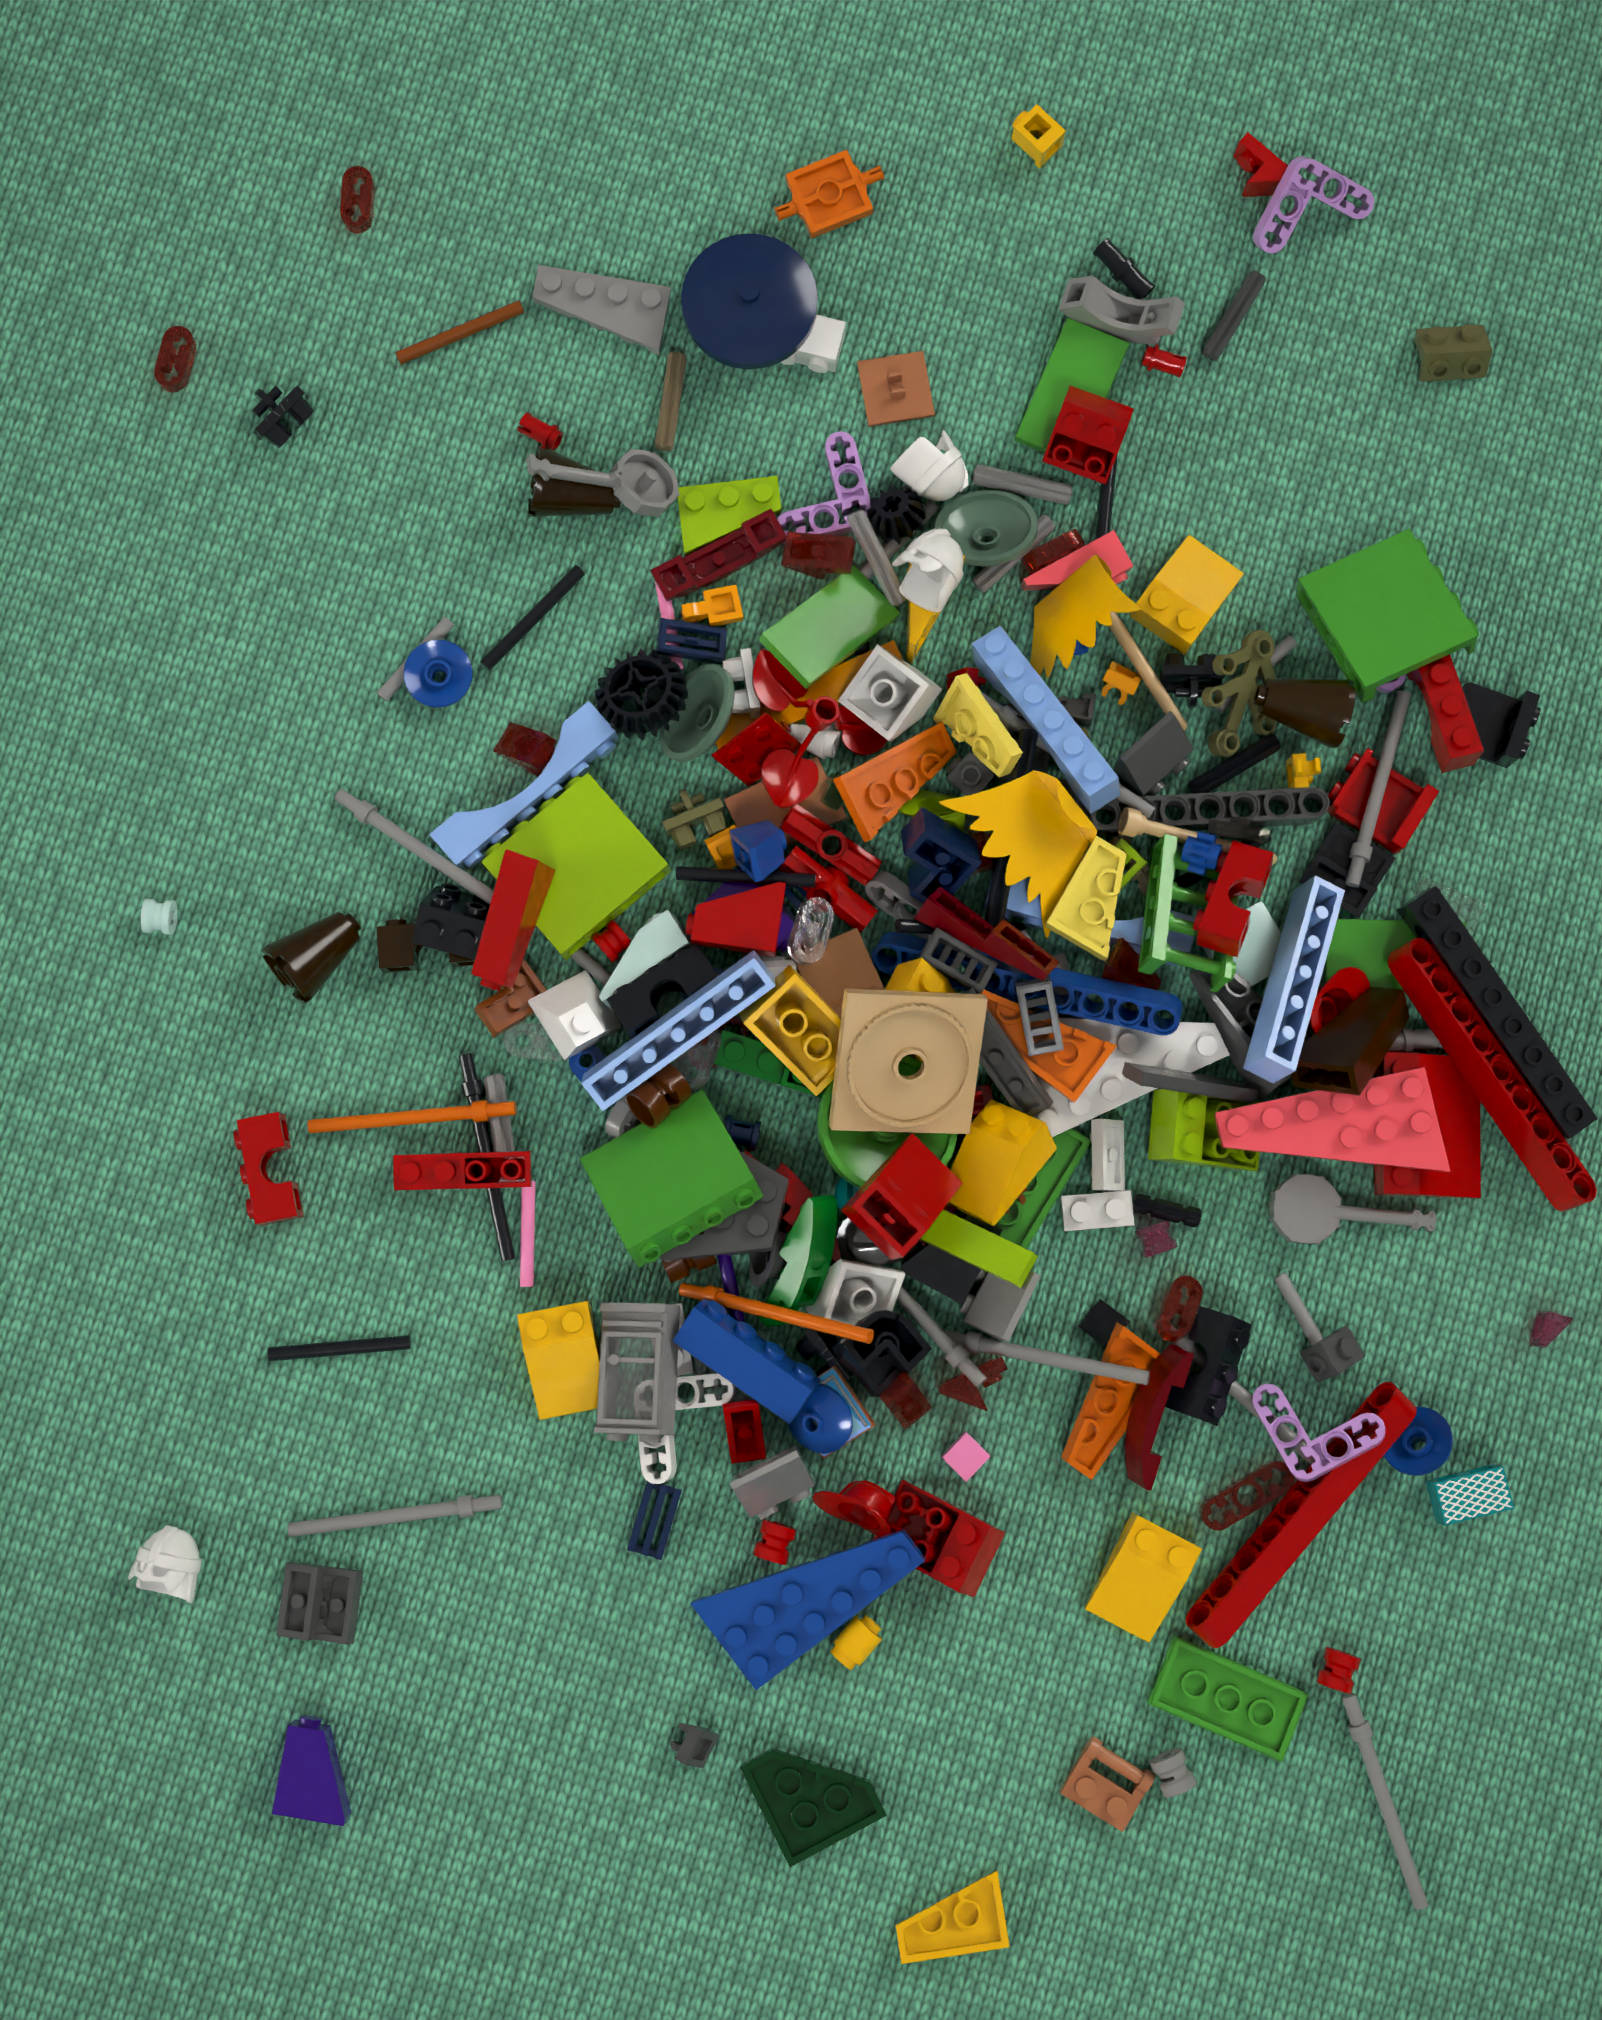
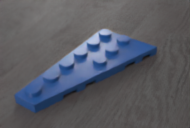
M903 1529L864 1542L862 1545L757 1578L755 1581L737 1587L734 1586L707 1597L695 1599L690 1604L755 1690H757L925 1562L926 1557Z

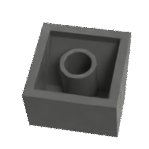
M1169 711L1119 757L1113 767V771L1119 777V782L1137 796H1156L1166 786L1163 780L1171 772L1178 776L1191 763L1188 757L1194 748L1176 716Z

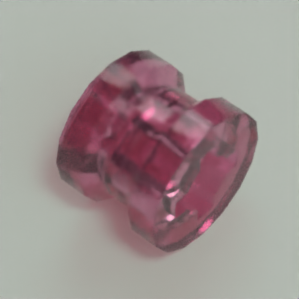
M1169 1220L1135 1231L1137 1238L1143 1242L1144 1248L1142 1253L1144 1258L1178 1247L1176 1240L1171 1238L1169 1234L1171 1227Z

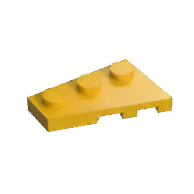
M997 1870L895 1925L901 1964L1010 1947Z

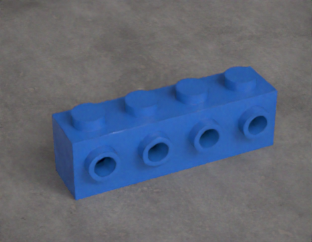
M706 1298L692 1309L673 1339V1342L789 1424L800 1414L821 1382V1379L815 1376V1372L808 1365L795 1362L785 1355L784 1349L778 1344L765 1341L756 1334L755 1329L751 1325L735 1320L727 1314L726 1309L721 1304L712 1300L708 1301Z

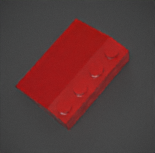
M1387 1052L1376 1069L1374 1078L1425 1067L1451 1172L1374 1165V1196L1481 1198L1480 1100L1449 1056Z

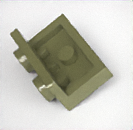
M1468 324L1455 327L1416 329L1414 341L1421 359L1418 375L1421 382L1484 378L1487 376L1492 347L1483 325Z

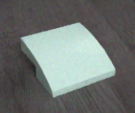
M1262 901L1246 909L1251 911L1249 929L1238 958L1233 956V961L1236 962V973L1250 983V987L1269 977L1281 932ZM1203 947L1208 957L1213 959L1214 950Z

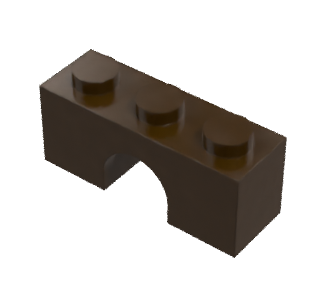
M394 919L386 921V926L376 927L379 969L384 973L419 970V953L424 946L412 943L415 924H407V920ZM449 953V963L453 967L474 965L475 960Z

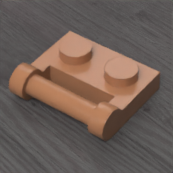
M1092 1736L1086 1743L1059 1792L1123 1832L1145 1793L1152 1786L1156 1775L1146 1768L1142 1771L1102 1746L1103 1742ZM1097 1759L1134 1782L1135 1784L1129 1792L1089 1767L1091 1762Z

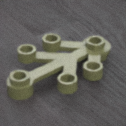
M1264 630L1250 632L1243 639L1240 649L1230 654L1218 655L1213 661V670L1219 676L1232 675L1236 671L1237 665L1246 662L1241 675L1219 686L1207 687L1202 692V702L1208 708L1221 707L1227 697L1235 694L1224 728L1214 730L1208 739V748L1216 757L1232 756L1239 749L1240 739L1237 731L1247 702L1253 718L1252 727L1256 734L1268 735L1276 729V721L1259 713L1258 705L1254 704V696L1258 687L1256 682L1258 671L1263 683L1267 679H1276L1270 660L1274 653V641L1271 635ZM1224 660L1226 661V664H1227L1225 670H1224V668H1223V662H1224ZM1213 692L1215 693V701H1214V702H1213V700H1212V693H1213ZM1264 720H1265V722H1266V727H1265V729L1263 728V721H1264Z

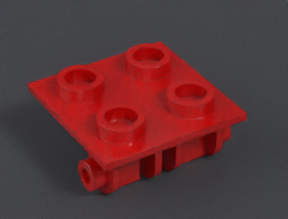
M765 712L714 752L712 757L749 787L761 779L762 764L770 753L778 749H787L794 752L802 744L790 734L791 729L785 721L778 723Z

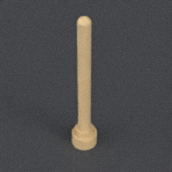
M1110 612L1112 625L1109 628L1164 714L1166 715L1171 711L1176 716L1183 731H1186L1187 722L1117 613Z
M1129 807L1123 809L1118 822V833L1129 837L1141 836L1143 833L1157 837L1169 834L1178 837L1177 842L1185 844L1188 836L1197 838L1198 835L1197 832L1147 820L1146 815H1142L1140 810ZM1217 838L1216 844L1223 845V851L1228 853L1232 841ZM1275 853L1273 855L1272 865H1274L1277 862V855Z

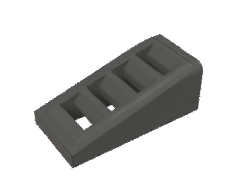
M939 928L931 932L917 959L923 958L948 979L968 989L973 987L978 994H982L998 965L994 960ZM940 943L944 945V948L938 959H935L932 955ZM951 950H954L957 954L949 967L944 963ZM966 956L970 958V961L963 974H961L957 970ZM977 963L984 965L975 981L969 978Z
M1050 976L1044 981L1035 978L1016 982L1015 988L1028 1055L1034 1056L1064 1050ZM1045 990L1046 995L1025 999V993ZM1048 1004L1049 1010L1028 1013L1027 1008ZM1051 1019V1024L1033 1028L1030 1026V1022ZM1048 1033L1054 1034V1039L1033 1042V1036Z

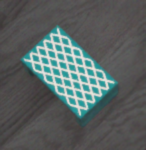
M1491 1464L1425 1481L1435 1520L1437 1523L1445 1526L1515 1509L1504 1467L1501 1465Z

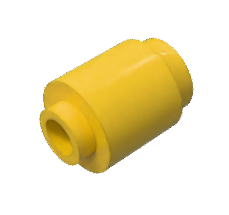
M866 1614L862 1619L855 1615L833 1641L835 1645L830 1652L849 1670H852L856 1665L861 1666L883 1640L878 1634L882 1628Z

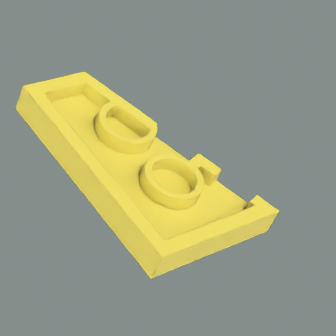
M965 673L956 676L933 720L936 723L943 722V724L952 729L951 736L958 742L965 741L972 747L973 755L998 777L1010 774L1023 752L969 675Z
M1096 836L1044 926L1105 962L1109 955L1110 936L1114 927V914L1127 853Z

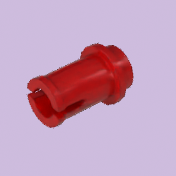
M1157 344L1154 347L1149 345L1146 347L1141 365L1147 367V371L1156 369L1175 375L1178 378L1181 377L1186 364V356L1158 349L1159 345Z
M529 412L525 413L519 422L521 426L517 428L519 433H523L541 443L543 448L553 451L558 448L563 438V432L559 431L557 425L550 426L532 416Z

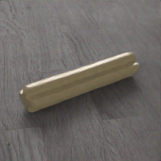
M670 352L668 354L655 439V447L660 451L669 452L674 447L687 361L686 355L680 352Z

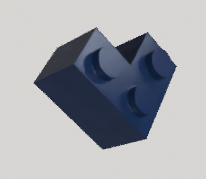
M923 807L901 830L904 855L916 861L907 871L910 895L923 903L940 886L953 895L981 864L976 839Z

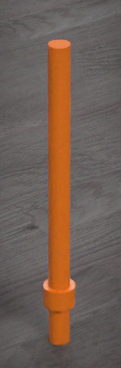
M488 1100L473 1101L472 1105L310 1119L307 1126L308 1132L311 1134L473 1119L474 1122L489 1121L490 1117L517 1115V1105L515 1101L489 1103Z
M682 1282L679 1287L680 1296L699 1301L706 1298L708 1301L718 1302L723 1307L867 1344H870L874 1337L872 1329L725 1293L723 1288L712 1285L702 1287Z

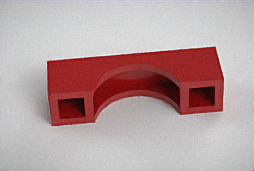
M1450 654L1407 673L1408 679L1414 681L1419 686L1426 701L1431 722V745L1441 773L1475 765L1484 748Z

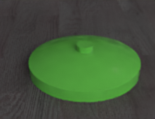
M909 1056L903 1057L898 1065L899 1074L904 1076L915 1074L920 1069L922 1062ZM833 1079L824 1091L820 1101L817 1117L818 1136L830 1165L844 1180L860 1189L911 1132L831 1130L828 1124ZM913 1133L945 1166L947 1165L956 1145L957 1134Z

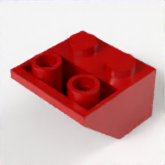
M1070 385L1042 462L1106 485L1134 408Z

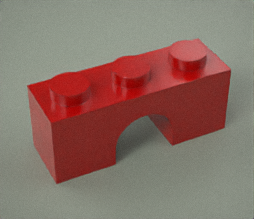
M1234 840L1228 853L1222 851L1216 868V872H1220L1217 882L1210 881L1205 894V901H1208L1205 911H1198L1194 921L1193 930L1198 931L1197 945L1238 958L1249 929L1251 911L1235 906L1231 900L1240 895L1261 898L1272 870L1273 852Z
M274 1112L236 1120L238 1129L233 1131L237 1150H242L244 1164H240V1175L243 1184H248L250 1198L246 1199L249 1219H254L255 1225L264 1226L303 1218L298 1183L293 1181L274 1183L267 1174V1163L270 1157L276 1152L291 1149L285 1114Z

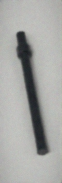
M467 1053L459 1055L464 1083H461L463 1097L468 1099L469 1105H472L473 1101L482 1100L481 1095L484 1094L482 1080L477 1078L473 1054ZM472 1119L478 1152H493L487 1121L474 1122ZM486 1188L501 1262L515 1259L501 1189Z

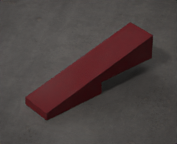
M941 886L927 898L914 917L915 920L934 929L939 928L959 941L1042 981L1049 976L1059 963L1057 959L1003 919L994 928Z

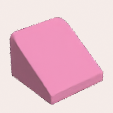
M964 1431L940 1457L967 1482L991 1456Z

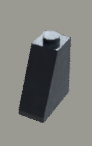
M966 1213L960 1217L1000 1236L1003 1230V1225L999 1222L992 1226ZM928 1243L907 1257L900 1268L906 1275L960 1304H963L981 1271L980 1268Z

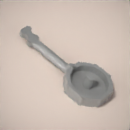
M630 449L614 465L610 473L550 464L547 459L539 460L532 453L526 458L528 473L532 476L539 474L545 481L553 478L613 488L614 495L627 508L632 510L634 514L659 517L680 495L675 471L662 458L657 456L655 452Z
M1291 1174L1289 1178L1281 1182L1270 1193L1269 1221L1272 1222L1277 1232L1285 1238L1286 1242L1320 1244L1336 1228L1340 1227V1219L1409 1226L1412 1230H1418L1422 1226L1427 1232L1435 1230L1436 1213L1434 1211H1428L1423 1215L1419 1209L1405 1212L1341 1205V1196L1325 1180L1324 1176Z

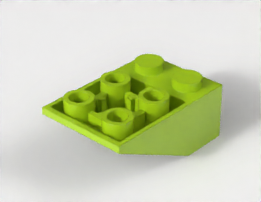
M1166 1089L1154 1090L1148 1159L1176 1164L1258 1171L1260 1152L1221 1147L1214 1113L1261 1103V1101L1249 1103Z

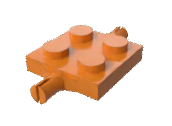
M844 150L785 174V180L792 194V201L774 207L776 217L780 222L797 214L804 221L812 239L872 215L873 206L867 195V186L884 180L881 166L878 165L861 173L853 164L848 150Z

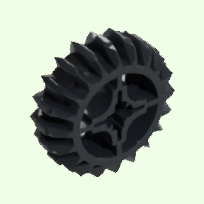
M640 648L637 656L633 657L627 651L625 660L620 661L614 658V668L604 667L606 677L598 678L600 689L595 690V697L598 701L596 707L617 734L623 732L625 737L630 740L636 733L638 738L644 740L646 733L651 732L652 736L657 738L658 729L663 727V729L669 731L670 725L668 722L670 720L679 722L680 716L678 711L686 710L684 700L689 698L686 688L687 680L684 674L681 673L679 665L676 662H672L669 656L664 654L660 657L659 653L654 649L647 656L646 652ZM641 695L643 696V699H644L643 702L641 701V699H640V697H639V696H641Z

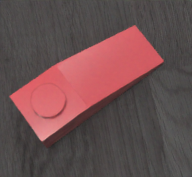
M1113 530L1024 578L1020 585L1023 591L1054 590L1095 554L1109 566L1112 572L1111 579L1116 585H1119L1128 579L1126 573L1133 568V564L1116 532Z

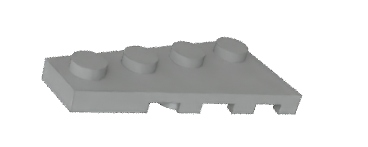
M538 265L532 295L533 302L572 319L578 318L585 321L591 327L600 331L604 329L620 336L621 340L631 344H639L648 348L649 352L660 356L671 297V287Z

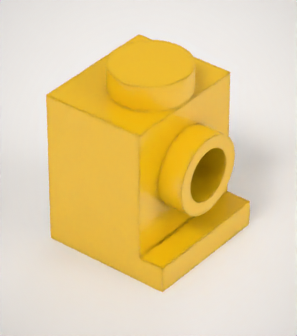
M1038 104L1029 112H1021L1012 124L1013 133L1011 139L1035 161V165L1039 169L1063 146L1066 130Z

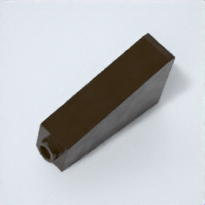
M1371 986L1303 1043L1296 1071L1291 1074L1294 1087L1360 1095L1410 1018L1404 990Z

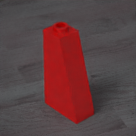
M508 849L505 850L471 972V974L482 978L480 985L499 992L502 985L513 989L556 871L539 860Z

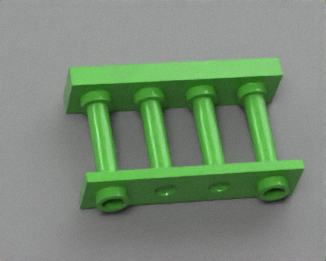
M1164 834L1151 848L1138 971L1152 975L1166 962L1211 973L1210 991L1218 992L1227 982H1231L1235 975L1236 962L1233 961V956L1214 950L1213 959L1173 949L1167 943L1170 930L1196 938L1198 931L1193 930L1194 922L1174 917V914L1170 912L1171 901L1177 900L1202 908L1207 907L1208 901H1205L1204 893L1179 887L1173 881L1176 869L1189 872L1187 871L1189 863L1181 861L1180 852L1177 851L1178 837ZM1208 869L1206 876H1200L1217 880L1220 872ZM1236 896L1231 900V902L1237 907L1239 896Z

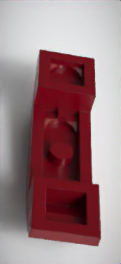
M769 509L741 523L740 529L683 558L679 555L651 569L650 573L667 602L707 587L741 570L787 540V536L773 510Z
M1175 1344L1168 1345L1149 1368L1148 1385L1140 1384L1131 1407L1126 1428L1125 1465L1128 1479L1150 1491L1152 1490L1162 1456L1151 1449L1172 1385L1184 1388L1194 1357V1353Z

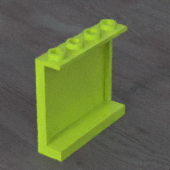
M588 772L583 777L576 776L569 781L564 788V793L556 799L550 798L539 807V813L529 822L524 820L512 830V836L503 844L498 842L490 847L485 853L486 858L481 861L496 880L506 849L539 860L556 870L536 926L565 961L586 945L594 933H600L606 928L607 922L618 918L671 873L669 864Z

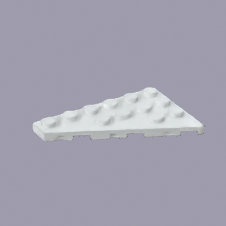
M1058 1018L1062 1024L1074 1029L1077 1028L1100 1040L1115 1044L1117 1047L1075 1103H1072L1036 1076L1054 1102L1051 1107L1033 1117L1045 1122L1051 1136L1054 1137L1157 1089L1140 1086L1124 1077L1122 1070L1125 1062L1192 1073L1230 1054L1215 1023L1180 1022L1177 1030L1166 1036L1090 1019Z

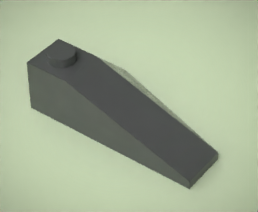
M1195 970L1189 977L1212 1022L1215 1023L1238 1074L1247 1085L1258 1090L1257 1098L1259 1101L1263 1100L1292 1079L1290 1074L1275 1083H1271L1243 1069L1263 998L1251 990L1250 983L1236 972L1231 982H1227L1218 992L1210 991L1212 974ZM1308 1029L1303 1043L1313 1036Z

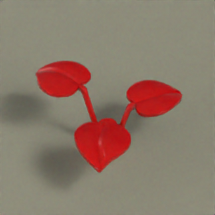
M762 649L758 653L752 670V684L759 702L773 712L784 711L790 703L796 708H807L805 721L811 730L796 755L787 749L775 750L765 758L761 767L762 783L774 805L780 808L792 807L796 803L799 804L807 799L817 786L819 779L818 767L813 761L804 759L802 756L818 732L827 730L834 723L836 730H842L841 741L849 751L861 756L876 753L888 740L844 705L839 708L838 703L831 697L821 696L815 701L811 698L807 699V701H798V699L804 697L808 688L805 689L770 651Z

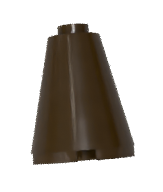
M539 447V453L537 452L536 455L537 459L543 460L545 458L550 464L596 471L547 448ZM535 474L531 479L530 488H532L531 495H533V498L528 499L527 514L532 517L612 514L614 508H620L621 501L614 495V490L611 487L553 478L545 481L539 474Z
M1267 679L1264 685H1258L1254 696V704L1258 705L1259 713L1327 747L1335 749L1339 747L1346 735L1339 733L1344 723L1350 724L1355 705L1356 687H1352L1354 682L1347 679Z
M336 912L266 945L261 949V952L265 954L263 959L284 987L286 985L291 988L294 987L297 991L292 995L302 1004H307L360 940L358 931L361 930V927L351 914L343 915L340 912Z

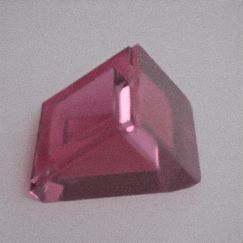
M1549 1311L1536 1313L1529 1343L1531 1344L1530 1346L1546 1348L1571 1323L1573 1318Z

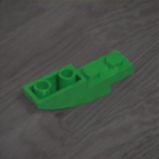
M722 1030L713 1057V1064L815 1096L762 1042ZM826 1088L816 1097L822 1098Z
M833 1195L808 1197L801 1206L800 1214L792 1229L787 1233L786 1241L779 1252V1255L787 1264L781 1270L780 1278L772 1293L766 1298L765 1303L796 1311L800 1307L815 1304L828 1274L836 1237L837 1199ZM761 1316L758 1318L766 1327L789 1324Z

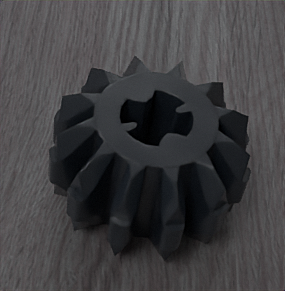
M892 485L890 491L884 492L880 490L879 498L870 499L871 508L866 510L867 517L877 537H881L886 544L894 539L900 545L902 538L907 536L913 539V531L923 530L922 521L926 519V511L922 505L923 502L917 492H912L907 485L899 490L896 486Z

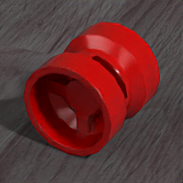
M763 1519L760 1527L762 1541L755 1544L753 1555L774 1563L786 1565L789 1557L786 1546L794 1540L797 1529Z
M1326 1647L1323 1656L1326 1661L1325 1669L1319 1671L1316 1682L1351 1694L1354 1687L1352 1675L1354 1671L1359 1669L1362 1659L1349 1653Z

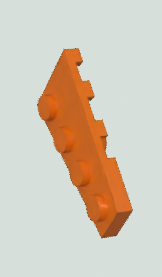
M943 722L929 727L833 779L864 842L872 840L878 833V830L886 822H889L898 813V810L919 792V789L926 781L932 779L957 753Z
M986 990L982 992L988 998V1010L1032 1072L1072 1103L1076 1102L1117 1047L1115 1044L1100 1040L1077 1028L1074 1029L1059 1022L1064 1050L1029 1056L1019 1004ZM1027 1009V1010H1028V1013H1033V1012H1034V1011H1032V1010ZM1051 1019L1030 1022V1026L1033 1028L1051 1024ZM1053 1033L1033 1036V1042L1054 1039Z
M1116 1322L1101 1361L1148 1371L1160 1353L1125 1326ZM1095 1375L1061 1459L1092 1480L1126 1431L1131 1407L1140 1384Z

